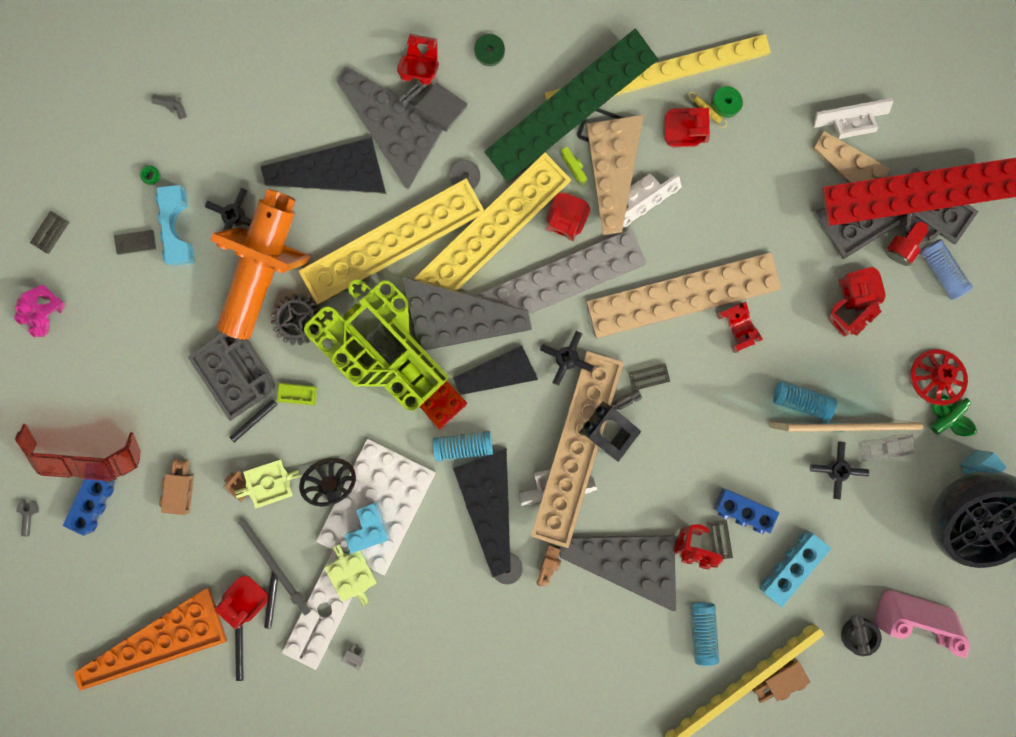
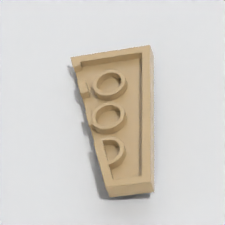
M825 131L821 133L813 147V150L830 166L832 165L838 171V174L849 183L884 178L890 171V168Z

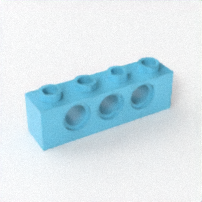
M810 531L803 533L799 537L797 545L787 551L786 558L775 565L774 572L770 577H766L762 581L759 589L782 608L832 548ZM809 548V555L803 557V551ZM797 563V569L791 572V565ZM784 578V585L778 586L779 579Z

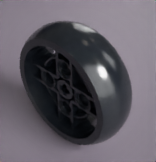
M998 471L975 472L955 480L939 494L931 509L929 521L932 538L945 556L958 564L974 568L994 567L1016 558L1015 476Z

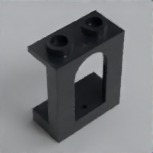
M604 401L597 406L593 415L584 423L583 428L580 430L581 434L618 462L642 432ZM607 420H613L622 427L611 443L603 438L600 433L602 424Z

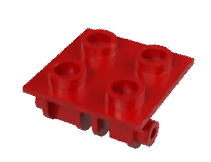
M446 381L419 407L436 427L441 430L468 403Z

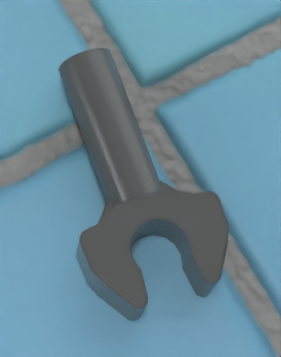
M26 500L21 501L17 506L16 512L23 516L21 536L27 537L30 534L31 516L39 512V506L36 501L30 503V510L26 509Z

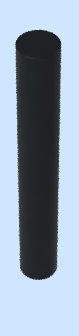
M272 399L229 438L235 443L278 405L277 402Z
M271 571L269 598L264 628L266 629L272 628L278 578L273 571Z
M243 625L235 629L236 681L244 680Z

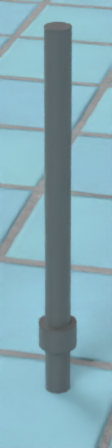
M245 518L240 520L238 524L291 596L290 600L294 605L297 604L304 616L309 614L311 610L304 602V597L300 591H296Z

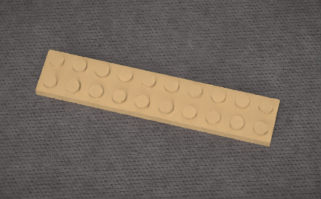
M771 252L587 301V306L597 339L781 290V285Z
M588 351L584 361L594 365L595 369L593 373L581 369L531 537L569 548L598 451V446L581 434L580 430L602 401L611 406L624 364L622 361ZM606 421L600 428L601 435L603 434Z

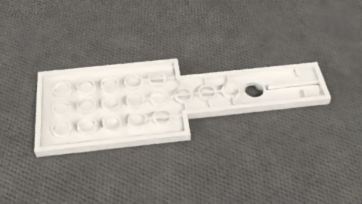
M368 438L353 466L356 473L355 486L345 499L334 504L316 542L330 549L340 544L344 554L350 553L344 535L349 531L362 527L356 510L359 507L378 501L390 538L386 542L363 549L361 552L370 569L385 576L436 472ZM346 481L343 487L348 490L351 481ZM334 550L325 566L333 563L338 558ZM325 568L306 604L311 612L306 616L303 613L301 614L282 652L317 670L353 598L341 601ZM324 602L330 604L332 609L331 615L328 617L321 616L318 613L319 604Z

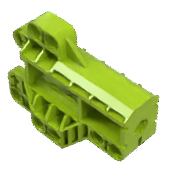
M353 280L349 284L348 289L355 299L362 295L358 292L353 293L354 284H362L361 290L364 293L367 288L370 290L362 300L358 301L359 304L356 303L345 313V317L333 307H324L307 322L304 332L354 386H384L406 410L414 411L443 385L450 376L410 336L408 300L390 281H382L371 290L363 281ZM381 285H390L391 293L389 295L381 294ZM397 298H401L405 302V306L400 310L396 309L393 304ZM366 308L406 348L391 364L351 324ZM332 311L333 320L327 319L324 322L326 327H324L323 323L317 320V318L323 320L326 317L325 312ZM313 323L319 326V333L316 335L310 331V326ZM325 338H330L333 341L332 348L324 346ZM353 339L363 347L357 355L347 347ZM366 351L375 360L370 366H365L359 359ZM344 353L347 356V361H339L337 355ZM409 359L410 362L399 371L398 368ZM358 368L361 374L355 376L351 373V369ZM422 373L424 376L412 385L411 383ZM395 382H400L403 385L398 391L392 389V385ZM413 396L416 400L413 404H407L405 402L406 398Z

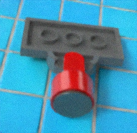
M913 168L910 173H917L922 171H920L917 168ZM970 205L905 214L903 227L906 236L905 238L895 236L886 248V254L895 262L904 266H910L921 251L918 247L921 241H929L941 235L952 244H957L979 211Z

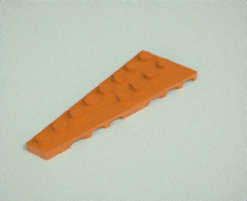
M210 587L205 588L75 671L74 676L79 691L225 643L227 637L220 616L214 611L216 604Z

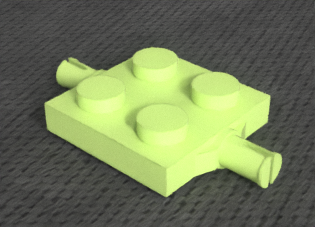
M280 459L244 471L246 487L235 490V494H238L236 495L237 499L249 495L253 500L255 509L291 497L293 495L290 488V480L301 477L300 474L293 476L300 473L299 469L287 473Z
M340 544L332 547L338 558L324 568L342 602L351 597L358 596L362 606H365V604L369 603V600L364 592L377 584V581L361 550L352 554H344Z

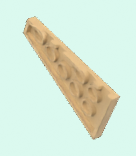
M644 115L587 124L603 235L621 233L623 231Z

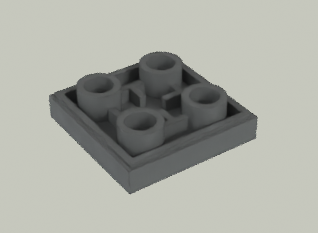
M436 82L415 106L414 111L447 132L467 108L468 103Z

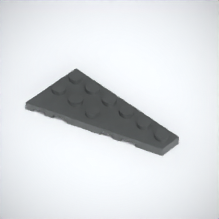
M825 208L812 211L842 259L847 258L902 223L904 215L827 226Z

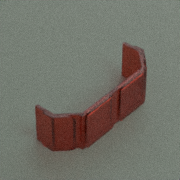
M26 424L22 425L15 437V441L35 472L41 476L71 478L72 476L80 477L81 479L112 481L138 468L141 450L133 432L129 433L125 447L106 458L33 453L37 442Z

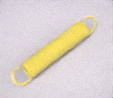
M699 95L694 100L692 99L699 108H709V117L719 125L723 117L719 116Z

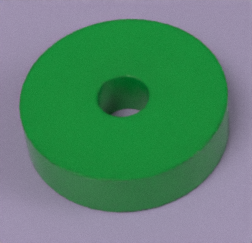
M724 86L714 93L711 100L712 108L719 116L731 118L742 109L743 98L735 88Z

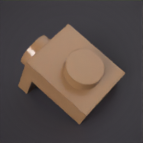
M239 470L235 474L231 472L224 480L226 484L223 486L236 499L238 494H235V490L246 487V479L240 475L241 472ZM246 496L240 497L237 500L242 502Z

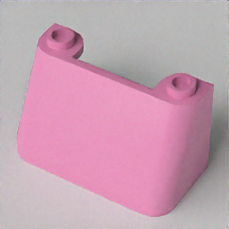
M887 590L882 594L873 622L878 628L890 636L901 639L910 636L913 626L929 630L938 637L937 644L947 647L951 653L957 656L967 657L969 642L958 615L953 609L894 590Z

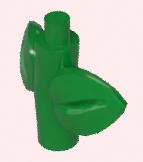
M942 393V401L950 399L947 395ZM965 398L963 401L958 400L955 404L942 406L931 404L932 411L940 418L929 425L930 429L937 435H940L948 428H951L953 433L958 436L975 435L978 433L976 425L970 418L963 416L968 411L967 407L972 402Z

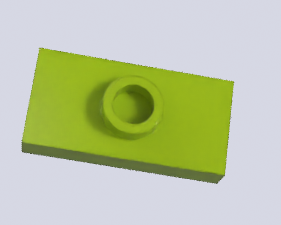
M568 146L561 151V157L577 183L582 186L587 182V177L582 171L583 165L579 158H574Z
M278 383L277 402L316 406L318 387Z

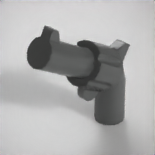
M153 93L152 104L166 106L172 113L177 111L179 119L187 118L181 104V97L177 99L167 97L166 99L157 97Z

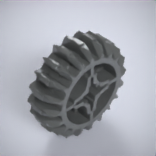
M292 294V300L289 296H285L286 303L279 300L278 302L281 307L274 306V309L278 312L277 314H271L272 317H276V320H272L271 324H277L273 331H280L277 337L282 338L284 336L283 342L287 343L290 340V344L295 345L297 340L298 345H302L304 340L305 343H310L309 338L304 332L305 322L311 316L313 318L321 310L320 307L315 308L317 305L316 301L310 303L311 297L308 296L304 300L303 294H300L299 298H297L296 294ZM303 304L309 311L299 313L294 305ZM289 308V318L283 323L284 314ZM295 316L301 317V319H299V325L298 323L294 322V320H296ZM313 323L310 326L311 333H319L317 324ZM295 326L301 335H292L285 328Z

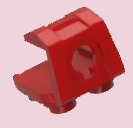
M411 33L407 44H409L407 54L401 57L397 66V72L404 81L416 78L419 79L421 84L428 85L436 77L439 69L437 38ZM418 44L427 45L428 51L425 54H421Z
M709 108L670 109L664 118L665 141L667 145L681 148L697 147L700 143H708L710 138Z
M568 193L557 194L547 214L545 230L554 232L574 242L576 235L582 232L589 216V204Z
M874 267L846 274L845 278L838 279L843 297L847 299L846 303H844L846 310L850 308L861 310L868 308L874 302L882 304L885 300L886 293L881 274Z
M843 299L834 305L828 320L843 337L849 334L857 336L868 325L866 321L871 323L882 310L879 309L880 303L874 302L848 326L836 315L847 301V299Z
M701 524L682 528L674 546V553L680 555L681 562L685 564L697 562L699 568L710 570L711 567L718 568V565L724 560L722 555L690 546L692 534L700 536L702 532L710 533V530Z
M244 575L239 577L222 595V601L214 611L231 627L237 629L245 622L251 621L267 604L269 597L267 592L251 577Z

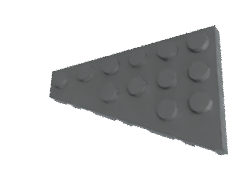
M346 67L337 82L405 188L409 189L443 130L415 112V106L411 103L406 107H402L397 102L399 96L353 69Z
M409 277L402 279L417 342L424 350L532 330L527 309L498 303L465 292L461 293L450 288L432 285L428 282L413 280Z
M674 535L572 537L569 548L560 546V558L660 606L676 611Z

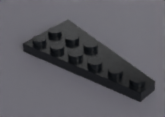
M372 138L260 166L265 185L270 187L387 194Z
M506 448L493 453V455H487L453 468L492 578L511 571Z

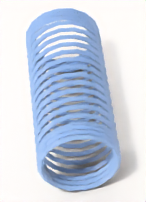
M942 239L929 244L920 251L922 257H926L924 260H927L926 263H929L928 266H931L930 269L936 275L935 277H939L937 280H940L939 283H942L941 286H944L943 289L947 292L950 300L961 297L973 288L971 282H969V279H967V276L959 267L960 265H957L958 262H955L956 259H953L954 256H951L952 253L944 245Z

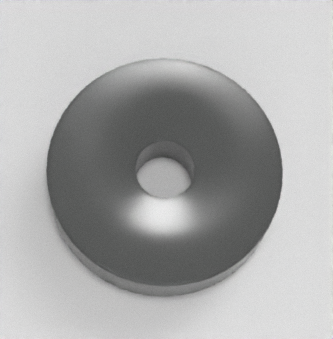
M461 160L455 163L450 171L452 185L464 180L462 174L468 173L469 177L467 180L472 189H475L481 177L478 166L469 160Z
M510 553L511 571L494 577L499 583L513 584L521 577L522 563L516 555Z

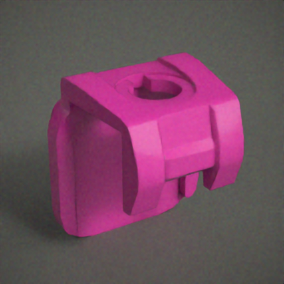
M40 285L23 293L17 299L14 306L16 310L14 319L20 325L26 324L29 326L28 332L32 337H44L49 332L50 321L48 316L55 310L61 314L65 304L45 285ZM40 296L45 300H50L47 304H37Z

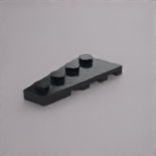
M523 346L517 347L453 377L461 395L538 380Z

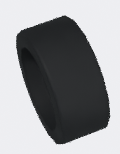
M863 618V626H867L871 630L872 637L868 643L870 652L861 654L858 651V647L854 646L851 642L854 624H852L850 619L845 623L841 632L842 642L845 647L855 655L862 657L875 653L882 641L878 626L870 620Z

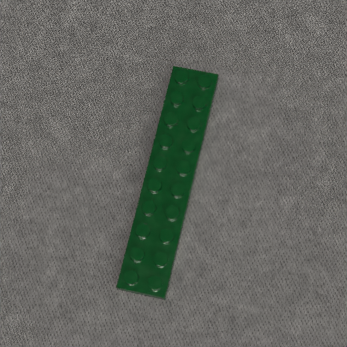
M633 29L492 144L484 153L507 182L510 181L659 59L637 29Z

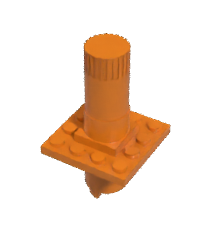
M267 189L264 199L258 200L249 230L237 227L212 234L210 241L217 243V247L225 250L232 249L235 251L234 254L239 256L234 277L217 324V329L230 337L243 340L251 338L275 271L279 273L290 271L309 263L311 258L306 253L284 245L295 216L293 207L296 201L284 193Z

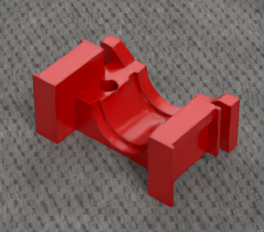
M746 301L739 304L741 308L736 304L728 310L716 313L719 320L726 317L737 341V344L731 346L734 353L756 345L754 339L756 342L763 340L750 319V312Z

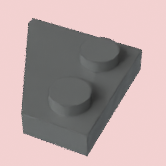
M382 322L365 337L389 364L405 350L403 344Z

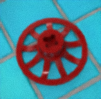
M933 349L919 355L912 364L910 377L913 388L928 403L941 406L949 405L964 395L968 385V374L963 363L954 354L941 349ZM934 354L945 355L942 364L937 362ZM929 355L930 362L934 367L923 364L921 360ZM949 359H953L959 366L954 367L948 364ZM917 366L930 372V374L916 376ZM962 371L963 381L956 380L957 372ZM931 379L932 382L921 390L917 381ZM951 383L962 387L957 395L953 392ZM937 385L936 397L932 399L926 394ZM944 387L952 399L941 400Z

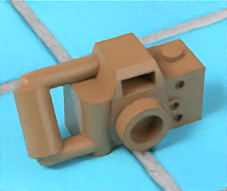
M548 544L539 570L540 575L536 581L538 586H548L554 570H559L561 560L558 559L560 547Z

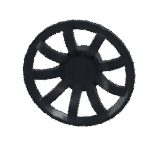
M328 458L311 465L302 475L299 483L300 494L307 503L313 506L325 507L334 505L345 499L352 492L356 483L355 470L348 461L339 458ZM329 463L328 476L326 477L320 466ZM335 463L342 464L343 466L339 468L334 476ZM316 469L322 480L309 476V474ZM346 469H349V471L351 472V476L349 475L341 478L342 473ZM305 481H310L317 485L304 489ZM351 481L348 490L341 486L342 483ZM317 491L318 493L314 495L312 500L306 495L309 492ZM321 496H324V498L328 500V502L317 501Z

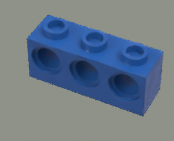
M97 472L87 473L64 521L63 527L82 536L93 533L98 526L97 519L99 515H102L106 509L105 502L107 498L114 492L113 485L115 481ZM98 482L102 486L101 491H98L96 487ZM89 500L93 502V509L88 505ZM81 517L85 520V526L80 523Z
M724 488L721 489L713 508L718 511L717 515L728 519L729 516L735 518V523L744 527L749 524L753 526L752 530L760 534H764V532L771 534L780 513ZM731 500L732 506L729 509H724L725 501ZM748 507L749 514L746 517H742V510ZM766 515L767 521L764 524H760V517Z

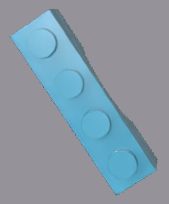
M181 185L158 187L155 199L160 211L158 213V221L162 227L160 239L164 243L163 260L170 266L195 264L193 245L181 240L175 229L177 216L188 207L186 188Z

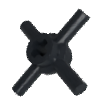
M241 188L234 204H229L225 207L211 201L206 202L205 208L221 214L222 220L225 223L222 231L232 229V227H237L241 224L250 227L252 219L245 217V212L241 207L248 190ZM231 213L236 214V217L231 218Z
M575 331L569 347L556 350L542 344L540 348L541 352L556 357L559 369L552 383L557 386L560 385L566 370L577 366L593 373L595 369L594 365L579 359L576 348L582 337L581 332ZM569 355L571 357L570 361H565L564 357Z
M838 441L837 457L829 465L810 464V472L828 473L829 477L834 480L833 499L841 500L842 482L847 480L850 475L869 476V469L851 468L850 464L844 460L846 442ZM842 468V471L837 473V469Z

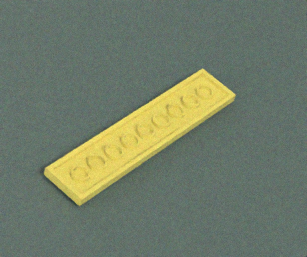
M544 153L485 210V213L478 216L413 280L424 281L432 285H439L458 291L571 182V179Z
M466 178L299 270V273L316 304L319 305L347 290L353 280L363 281L474 220L485 213Z

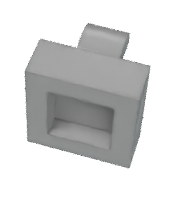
M353 645L350 651L347 650L342 662L359 670L364 661L362 657L365 654V650L363 649L361 654L357 655L354 653L356 645Z

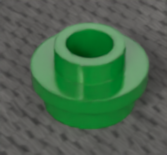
M145 166L141 170L140 178L145 184L154 185L160 179V172L154 166ZM149 173H153V178H148Z

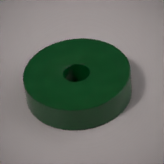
M494 34L481 36L476 41L474 47L476 59L485 66L499 64L505 55V46L502 39ZM492 48L493 51L491 53H488L486 49Z

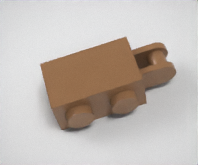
M174 459L172 472L165 474V477H163L161 484L162 488H164L163 496H161L159 501L161 513L176 515L190 513L194 475L189 474V460L179 461V459ZM178 469H183L182 474L178 473Z
M793 658L752 690L758 695L760 703L772 697L778 702L779 700H786L795 691L803 690L811 681L800 662Z

